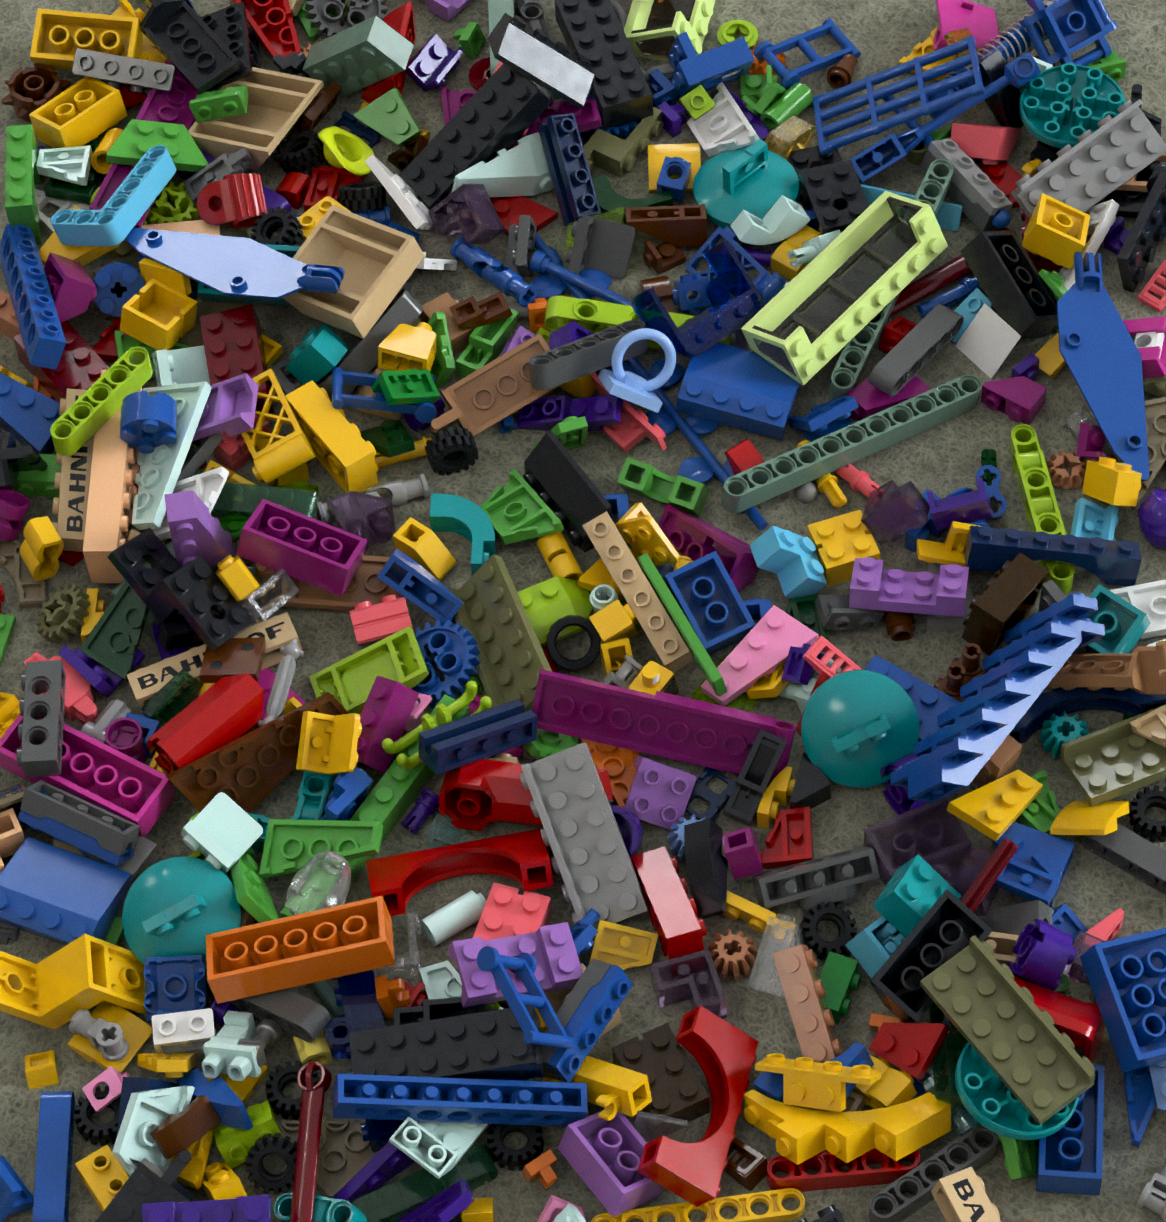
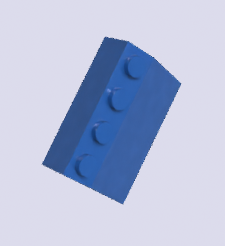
M700 337L677 396L676 411L782 441L800 383L755 352ZM780 360L781 362H783L784 364H786L788 367H790L791 369H793L792 366H791V364H790V362H787V361H784V360Z
M27 837L0 874V922L64 946L84 934L105 941L133 875Z
M1166 928L1094 944L1080 956L1122 1072L1165 1061Z

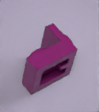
M1080 423L1076 456L1090 461H1099V457L1114 459V455L1103 453L1105 436L1100 426Z

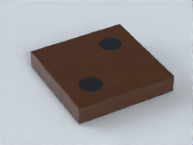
M265 637L233 638L214 652L206 646L199 674L200 682L216 683L222 677L249 673L258 682L266 649Z

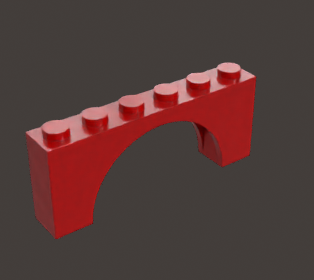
M541 828L366 860L372 898L383 896L390 916L405 914L409 900L423 888L438 881L461 875L494 874L508 877L518 882L524 891L554 886L550 859L541 836Z
M701 1005L683 1015L676 1041L696 1059L708 1082L712 1106L709 1125L697 1143H682L662 1135L645 1144L637 1170L696 1207L714 1200L719 1194L721 1188L719 1182L722 1172L728 1163L727 1154L729 1146L735 1138L734 1128L742 1112L741 1103L744 1093L749 1087L750 1081L748 1078L751 1067L757 1058L755 1053L759 1042Z

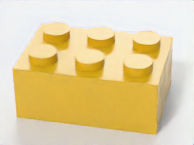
M84 77L29 114L37 139L52 148L84 146L128 116L120 91L91 77Z

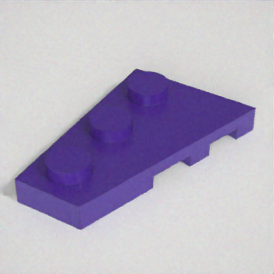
M462 1178L394 1222H449L474 1201L471 1188L465 1179Z

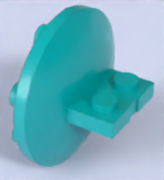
M1065 63L1061 66H1055L1042 71L1039 76L1026 84L1021 94L1019 110L1024 126L1035 138L1056 148L1062 149L1068 144L1073 148L1079 143L1076 138L1089 129L1094 133L1099 129L1097 123L1110 114L1114 118L1120 114L1117 109L1126 103V100L1119 85L1111 77L1103 73L1101 69Z
M759 139L748 147L724 151L706 161L700 167L694 179V200L696 205L705 204L708 220L719 225L722 229L726 226L732 229L731 224L743 210L763 220L782 195L797 203L799 179L793 166L782 156L769 151L768 144Z
M849 670L827 679L812 693L802 715L801 735L810 761L818 766L827 778L849 787H871L891 779L890 774L881 779L880 769L883 766L914 752V744L918 742L919 719L910 696L896 681L875 671Z
M193 857L168 858L147 868L135 880L128 891L122 914L123 930L127 943L134 955L143 964L146 957L204 955L206 972V935L242 927L243 920L242 906L237 902L234 884L229 877L210 863Z
M969 1042L963 1048L956 1064L955 1084L964 1107L979 1125H983L1004 1137L1018 1140H1034L1050 1136L1066 1125L1077 1107L1079 1096L1039 1125Z

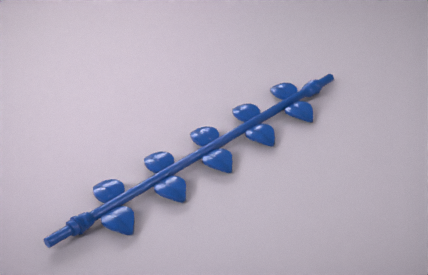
M536 232L535 248L548 254L549 258L552 259V263L564 268L557 250L547 246ZM586 269L579 274V276L606 289L609 288L612 282L608 274L597 269ZM548 272L546 274H539L533 281L534 287L537 288L535 299L545 298L547 300L552 296H561L566 292V287L574 298L589 299L588 297L596 296ZM636 357L625 360L627 364L622 363L624 371L635 373L648 381L655 378L662 371L665 360H658L652 364L649 373ZM676 363L670 379L660 388L653 390L662 401L661 407L664 411L659 410L657 413L651 410L645 415L649 419L648 422L652 426L657 424L666 436L672 434L677 426L701 458L692 457L684 460L680 465L678 475L706 484L712 480L715 474L724 486L726 479L734 476L728 459L723 468L699 438V436H705L715 431L720 423L688 414L685 420L661 390L676 385L683 378L685 370ZM754 506L741 512L749 517L759 531L767 527L768 523Z

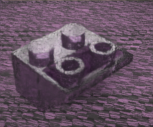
M350 491L327 502L330 525L367 539L365 550L377 543L389 541L396 533L393 506L390 499Z

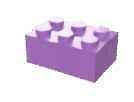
M600 1112L569 1124L558 1146V1150L608 1213L614 1217L660 1197L664 1187L637 1171L644 1146L647 1143L624 1114L617 1112L612 1120L607 1121L599 1118L598 1114Z

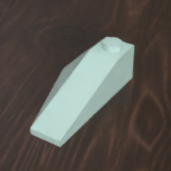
M539 132L519 139V145L509 151L505 148L498 151V156L487 163L480 161L457 174L452 188V198L534 196L554 189Z

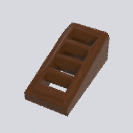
M735 1137L729 1146L727 1157L734 1150L737 1152L728 1159L727 1166L723 1171L740 1185L751 1191L767 1175L768 1161L764 1155ZM745 1157L747 1160L741 1166H738L737 1164Z

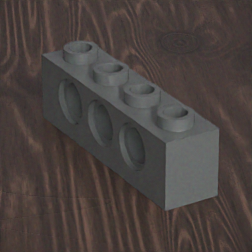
M61 660L26 662V674H21L22 691H25L24 698H20L19 702L23 723L18 724V737L22 741V748L17 749V764L23 767L26 777L61 775L66 688L64 667Z
M866 845L752 876L758 904L765 909L880 878L874 850Z

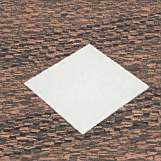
M984 303L955 346L992 379L1021 336Z

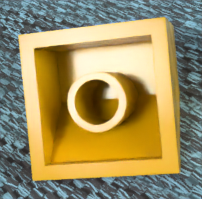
M1042 193L1025 230L1022 246L1033 254H1038L1051 260L1056 265L1071 269L1074 264V253L1081 252L1085 247L1090 215Z

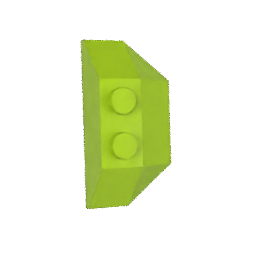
M556 576L517 592L541 647L547 645V634L550 627L558 619L568 615H579L589 619L591 612L594 610L590 602L589 590L578 587V580ZM579 626L566 627L559 633L557 641L581 632L583 628Z

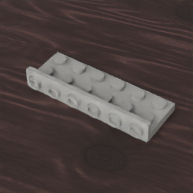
M1141 99L1135 103H1132L1131 100L1127 101L1117 109L1120 114L1112 118L1109 114L1098 122L1099 129L1094 133L1090 129L1076 138L1079 142L1076 146L1072 148L1068 144L1056 154L1059 158L1054 162L1047 159L1036 167L1038 173L1032 178L1028 173L1015 182L1018 188L1012 191L1011 194L1029 219L1042 193L1085 212L1166 153L1165 142L1139 108L1143 104Z
M583 742L530 764L521 765L523 772L519 774L525 790H530L533 801H530L532 812L536 818L540 817L544 827L540 830L542 839L546 846H551L554 857H551V862L557 874L561 873L564 885L561 886L563 895L567 902H572L575 913L572 914L574 924L581 921L591 908L600 914V918L592 925L595 929H597L599 920L616 924L649 911L587 743Z

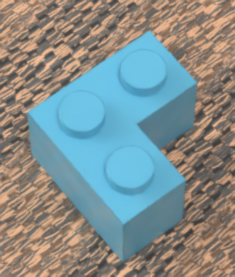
M771 526L750 544L757 567L777 574L785 597L796 598L815 595L827 585L824 568L818 560L815 544L810 538Z
M881 916L845 946L872 979L905 937L886 918Z

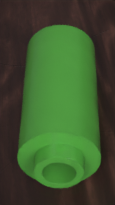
M794 83L761 114L760 121L773 134L778 135L812 103L811 89L805 84Z

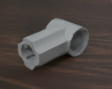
M118 699L111 700L94 722H87L80 732L107 745L104 735L108 725L116 719L125 718L127 713L132 714V710Z

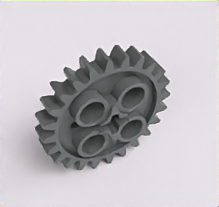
M306 0L308 2L305 5V10L308 11L306 19L312 20L310 27H319L317 35L320 36L325 33L327 35L326 38L356 25L352 21L361 23L374 16L383 21L388 7L384 6L386 0H363L366 3L351 0L348 14L342 27L340 26V21L346 0ZM327 13H331L336 17H330L327 15Z

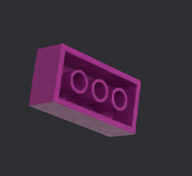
M262 499L242 528L236 555L271 568L276 572L296 578L301 582L324 589L329 593L342 596L361 566L367 539Z

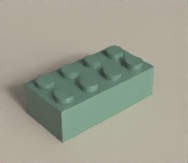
M374 16L311 45L302 70L309 74L312 79L322 80L323 86L326 88L333 81L342 87L339 98H343L404 71L414 45L380 18Z

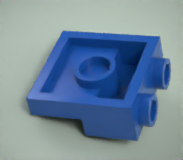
M357 767L354 768L352 773H340L333 782L335 789L327 798L328 803L324 807L326 813L321 820L349 821L365 801L373 779L363 769Z

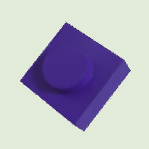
M1031 353L1012 368L1011 378L1024 376L1035 381L1039 375L1040 359Z

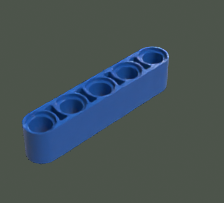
M73 1091L41 1093L33 1222H68L70 1195L67 1196V1194H70L71 1167L68 1166H72L73 1139L70 1138H73L75 1115V1111H72L75 1108V1095Z

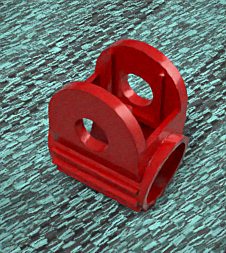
M255 173L225 175L223 180L204 186L197 198V210L200 217L208 224L225 225L234 229L255 225L254 221L256 218L259 220L263 218L260 215L262 212L268 214L260 175ZM215 197V199H214V204H213L214 210H213L212 207H211V201H212V199Z

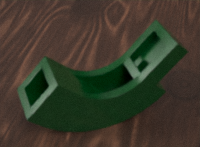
M606 174L592 178L601 214L596 218L626 224L625 208L673 206V197L670 191L641 199H630L619 195L613 190Z

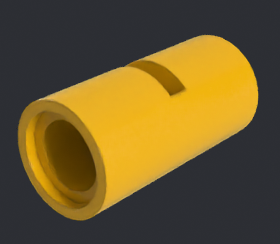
M112 128L108 130L93 153L91 165L98 173H108L112 163H106V155L122 133V129Z
M562 532L538 538L536 542L537 547L552 576L579 580L583 572Z

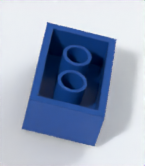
M716 551L665 575L664 582L709 655L742 640L756 625Z

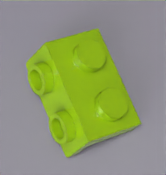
M268 1100L261 1104H254L246 1109L253 1125L251 1129H237L220 1124L212 1128L217 1148L231 1169L246 1162L252 1145L254 1146L259 1138L262 1140L267 1134L274 1137L275 1133H281L280 1137L284 1138Z

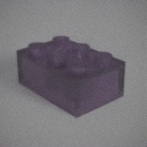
M946 798L934 804L927 803L864 829L863 846L866 845L873 848L879 875L885 887L896 870L918 854L938 874L970 861L972 843L957 817L946 810L949 804Z

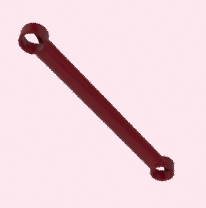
M1003 228V229H996V230H994V231H1006V230H1011V229ZM963 255L907 285L901 291L889 317L971 272L972 270L967 267ZM823 326L818 331L823 333L829 326Z
M313 1061L306 1063L300 1069L297 1076L298 1085L302 1088L290 1222H313L324 1093L328 1090L332 1081L329 1070L322 1064ZM322 1070L320 1081L313 1086L312 1073Z

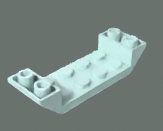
M408 1116L390 1137L389 1142L437 1179H440L454 1168L489 1124L414 1121Z

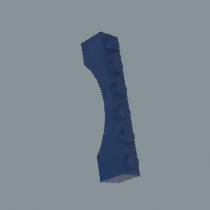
M970 526L964 550L965 567H969L971 571L995 573L1001 570L1008 559L1013 561L1019 553H1022L1032 561L1055 560L1071 563L1098 576L1105 584L1127 587L1135 585L1141 564L1139 544L1131 541L1056 535L1045 532H1027L1017 529L1007 530L991 528L989 526Z
M1059 687L1053 691L1041 693L1009 735L1017 742L1024 743L1042 727L1045 720L1050 721L1053 713L1061 717L1064 711L1070 714L1077 711L1094 709L1112 710L1134 717L1165 705L1166 696L1165 694H1140L1131 688L1114 690V687H1103L1099 690H1088L1087 687H1077L1072 690H1063Z

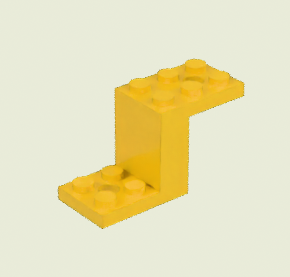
M84 934L37 964L0 951V1011L51 1029H57L71 1021V1018L78 1010H89L102 1001H107L146 1015L144 1007V964L130 950Z

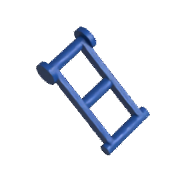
M828 18L823 22L822 26L778 44L772 45L770 41H764L755 48L753 54L758 60L765 59L771 65V68L782 79L780 85L787 91L794 83H799L801 77L837 63L845 54H852L858 58L861 52L838 26ZM830 33L843 50L821 58L808 42ZM798 47L811 63L788 71L775 55Z
M339 367L332 369V406L335 409H340L344 406L415 414V418L421 423H430L437 416L436 407L429 402L388 405L383 392L376 393V398L343 394V383L372 386L379 375L347 372Z
M483 947L477 955L478 967L482 971L492 973L524 1033V1042L571 1049L574 1045V1040L572 1037L567 1036L534 975L537 965L535 957L530 953H521L517 957L499 955L496 948ZM505 968L515 970V973L524 983L529 995L517 992ZM532 1004L534 1008L538 1009L550 1034L538 1031L525 1005Z

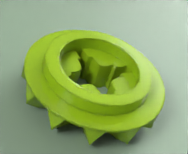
M745 20L728 21L718 30L717 39L719 46L734 41L737 32H739L741 38H745L749 48H754L758 40L756 27Z

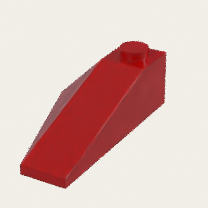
M230 0V5L240 2L244 3L247 23L257 37L258 43L272 59L276 55L287 57L293 52L296 54L301 52L288 0Z

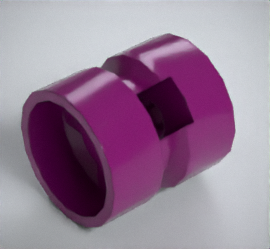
M0 489V540L14 541L19 538L23 519L26 517L30 501L26 496L14 490Z
M131 718L116 719L108 725L104 735L107 745L144 764L148 757L144 748L145 738L141 725Z

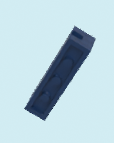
M574 113L552 115L546 119L547 122L541 123L537 127L564 226H572L574 221H578L584 215L597 217L601 214Z
M516 699L419 733L418 758L439 775L537 740V715L532 710L524 712L525 704Z

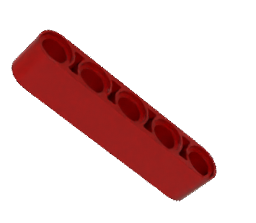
M874 1148L846 1163L830 1152L822 1151L799 1165L782 1155H778L770 1159L767 1164V1184L771 1190L794 1188L800 1192L891 1184L920 1165V1153L916 1150L895 1161ZM907 1160L910 1161L912 1165L906 1167L900 1165L899 1162ZM871 1163H877L881 1166V1168L871 1169L868 1167V1165ZM840 1166H846L850 1170L847 1172H840L836 1168ZM808 1169H815L819 1171V1173L816 1175H809L805 1171ZM776 1172H785L788 1174L784 1178H778L774 1176Z

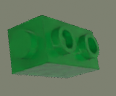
M829 951L819 979L822 980L826 991V996L823 997L826 1009L830 1008L834 1022L838 1025L841 1016H847L852 1003V999L849 996L852 990L857 991L862 973L858 972V960Z

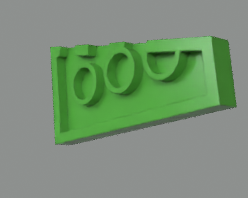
M251 846L230 868L237 902L259 923L279 919L265 881L259 875L260 869L254 857L255 851Z

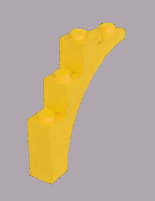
M753 1089L744 1094L745 1120L768 1134L771 1138H774L776 1140V1151L797 1165L824 1150L848 1163L874 1148L893 1160L898 1161L951 1131V1105L930 1092L910 1101L885 1108L847 1112L812 1110L786 1105Z

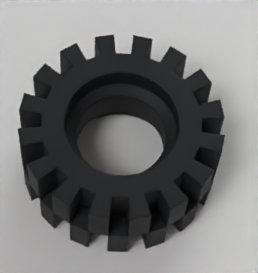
M303 130L301 134L296 132L293 137L289 135L286 137L287 141L282 140L280 142L281 146L276 148V156L286 174L290 172L304 174L306 170L310 172L312 167L317 168L320 166L319 162L323 163L325 160L323 143L319 139L318 133H314L313 130L309 132Z
M356 182L354 184L348 183L338 186L339 203L348 210H372L387 205L386 189L381 182Z
M276 207L275 210L269 208L268 214L262 212L260 215L263 218L261 220L256 218L254 222L257 226H252L251 228L254 232L251 234V238L261 244L294 246L295 243L300 244L302 241L299 238L303 236L302 225L285 208ZM280 227H283V230L280 233V235L274 239H271V236L274 233V231Z
M449 427L447 432H444L442 429L438 431V436L433 434L431 436L432 440L426 442L425 451L431 469L435 473L438 472L439 475H444L446 472L448 476L454 471L459 473L461 469L466 471L469 469L468 465L473 466L476 463L475 460H478L479 452L471 431L469 432L466 428L462 430L461 427H456L453 430L452 427Z
M1154 785V789L1151 791L1148 786L1144 788L1143 793L1139 791L1136 793V798L1133 797L1129 822L1131 826L1134 825L1133 831L1136 834L1140 831V836L1144 839L1148 835L1150 836V842L1155 843V837H1159L1160 842H1165L1166 820H1151L1146 816L1145 812L1151 807H1160L1166 810V787H1164L1163 791H1159V786Z
M831 901L827 904H824V902L819 903L807 912L800 923L799 928H801V931L799 932V938L804 940L801 944L812 949L817 954L816 958L818 959L823 957L827 959L829 951L842 955L848 950L845 945L857 934V928H854L856 924L855 918L851 919L849 916L852 913L849 909L846 912L842 910L844 906L840 903L838 906H834V902ZM830 920L836 924L839 931L836 940L825 941L820 938L817 932V926L820 921Z
M296 1060L295 1066H291V1062L286 1061V1068H282L279 1064L276 1066L277 1073L270 1072V1080L266 1079L265 1090L268 1101L276 1115L281 1113L283 1119L287 1120L288 1116H292V1120H298L301 1097L288 1099L282 1092L287 1084L297 1082L298 1072L302 1068L301 1061ZM317 1071L312 1073V1084L315 1086L320 1081Z
M100 1086L96 1087V1093H94L96 1099H104L109 1093V1086H105V1090L102 1092ZM121 1095L106 1106L115 1112V1116L112 1121L104 1125H97L92 1121L95 1109L87 1096L86 1099L80 1096L78 1099L79 1106L75 1105L74 1108L76 1114L74 1118L78 1131L82 1134L84 1140L90 1139L93 1145H96L97 1141H99L101 1146H105L108 1140H111L112 1145L115 1144Z
M494 1124V1126L490 1125L488 1128L487 1143L489 1154H491L494 1162L498 1161V1165L501 1168L507 1165L509 1171H514V1166H519V1171H521L524 1165L541 1155L540 1152H543L544 1140L541 1126ZM520 1132L528 1140L523 1148L512 1150L504 1145L505 1137L509 1133Z
M275 1133L274 1137L267 1134L262 1140L261 1138L256 1140L246 1158L245 1171L249 1173L248 1180L255 1182L254 1187L257 1190L260 1187L264 1188L263 1193L269 1194L270 1190L274 1191V1195L280 1194L281 1190H284L285 1193L293 1186L297 1142L291 1143V1137L287 1135L285 1139L281 1138V1133ZM270 1153L280 1154L284 1157L287 1164L285 1171L280 1174L267 1172L263 1166L264 1157Z

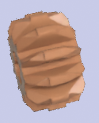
M728 928L726 936L717 933L715 942H710L708 945L707 962L712 965L714 974L722 972L723 980H726L730 974L733 975L737 982L739 973L748 977L750 968L757 966L758 948L754 945L752 936L744 938L742 930L734 935Z

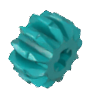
M1066 711L1062 713V717L1053 713L1050 721L1045 720L1042 725V732H1040V741L1043 743L1044 752H1052L1051 756L1055 759L1061 755L1062 744L1090 734L1089 730H1087L1086 721H1078L1077 713L1072 717H1068Z

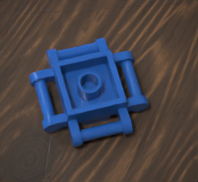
M1026 0L1035 13L1019 21L1022 29H1026L1042 61L1053 64L1059 60L1061 65L1073 63L1086 66L1100 57L1106 58L1111 55L1112 51L1105 35L1118 28L1115 20H1111L1102 0H1058L1045 7L1042 0ZM1037 21L1040 22L1055 51L1052 55H1050L1034 24ZM1095 42V49L1072 61L1070 54Z

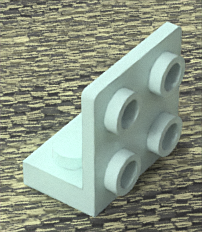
M204 345L169 351L167 349L156 350L152 353L157 387L206 381L210 385Z

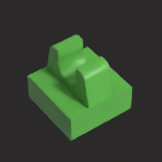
M469 22L466 28L457 29L453 35V40H459L460 42L457 48L464 50L466 57L470 59H476L486 43L478 22Z

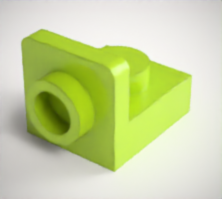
M702 85L687 93L678 102L685 107L693 120H697L715 106V103Z

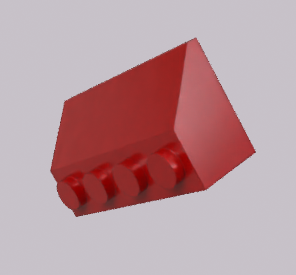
M406 2L386 15L383 21L414 45L416 30L413 3ZM402 71L363 88L362 100L371 103L394 87L402 95L407 74L405 71Z

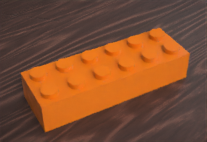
M378 896L206 935L208 984L217 1004L395 965L392 919L383 896Z

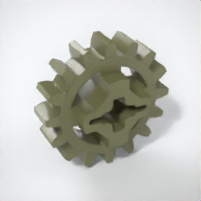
M67 583L64 589L59 586L57 593L49 594L50 599L48 602L43 601V607L37 613L41 617L36 621V625L39 626L37 632L51 643L54 641L60 644L62 639L68 641L71 633L77 634L76 628L78 625H84L83 617L89 615V612L85 610L91 605L87 600L89 595L75 584L72 586Z

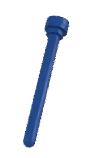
M537 250L530 260L529 269L538 274H546L548 272L610 303L645 308L552 263L549 255L540 250Z

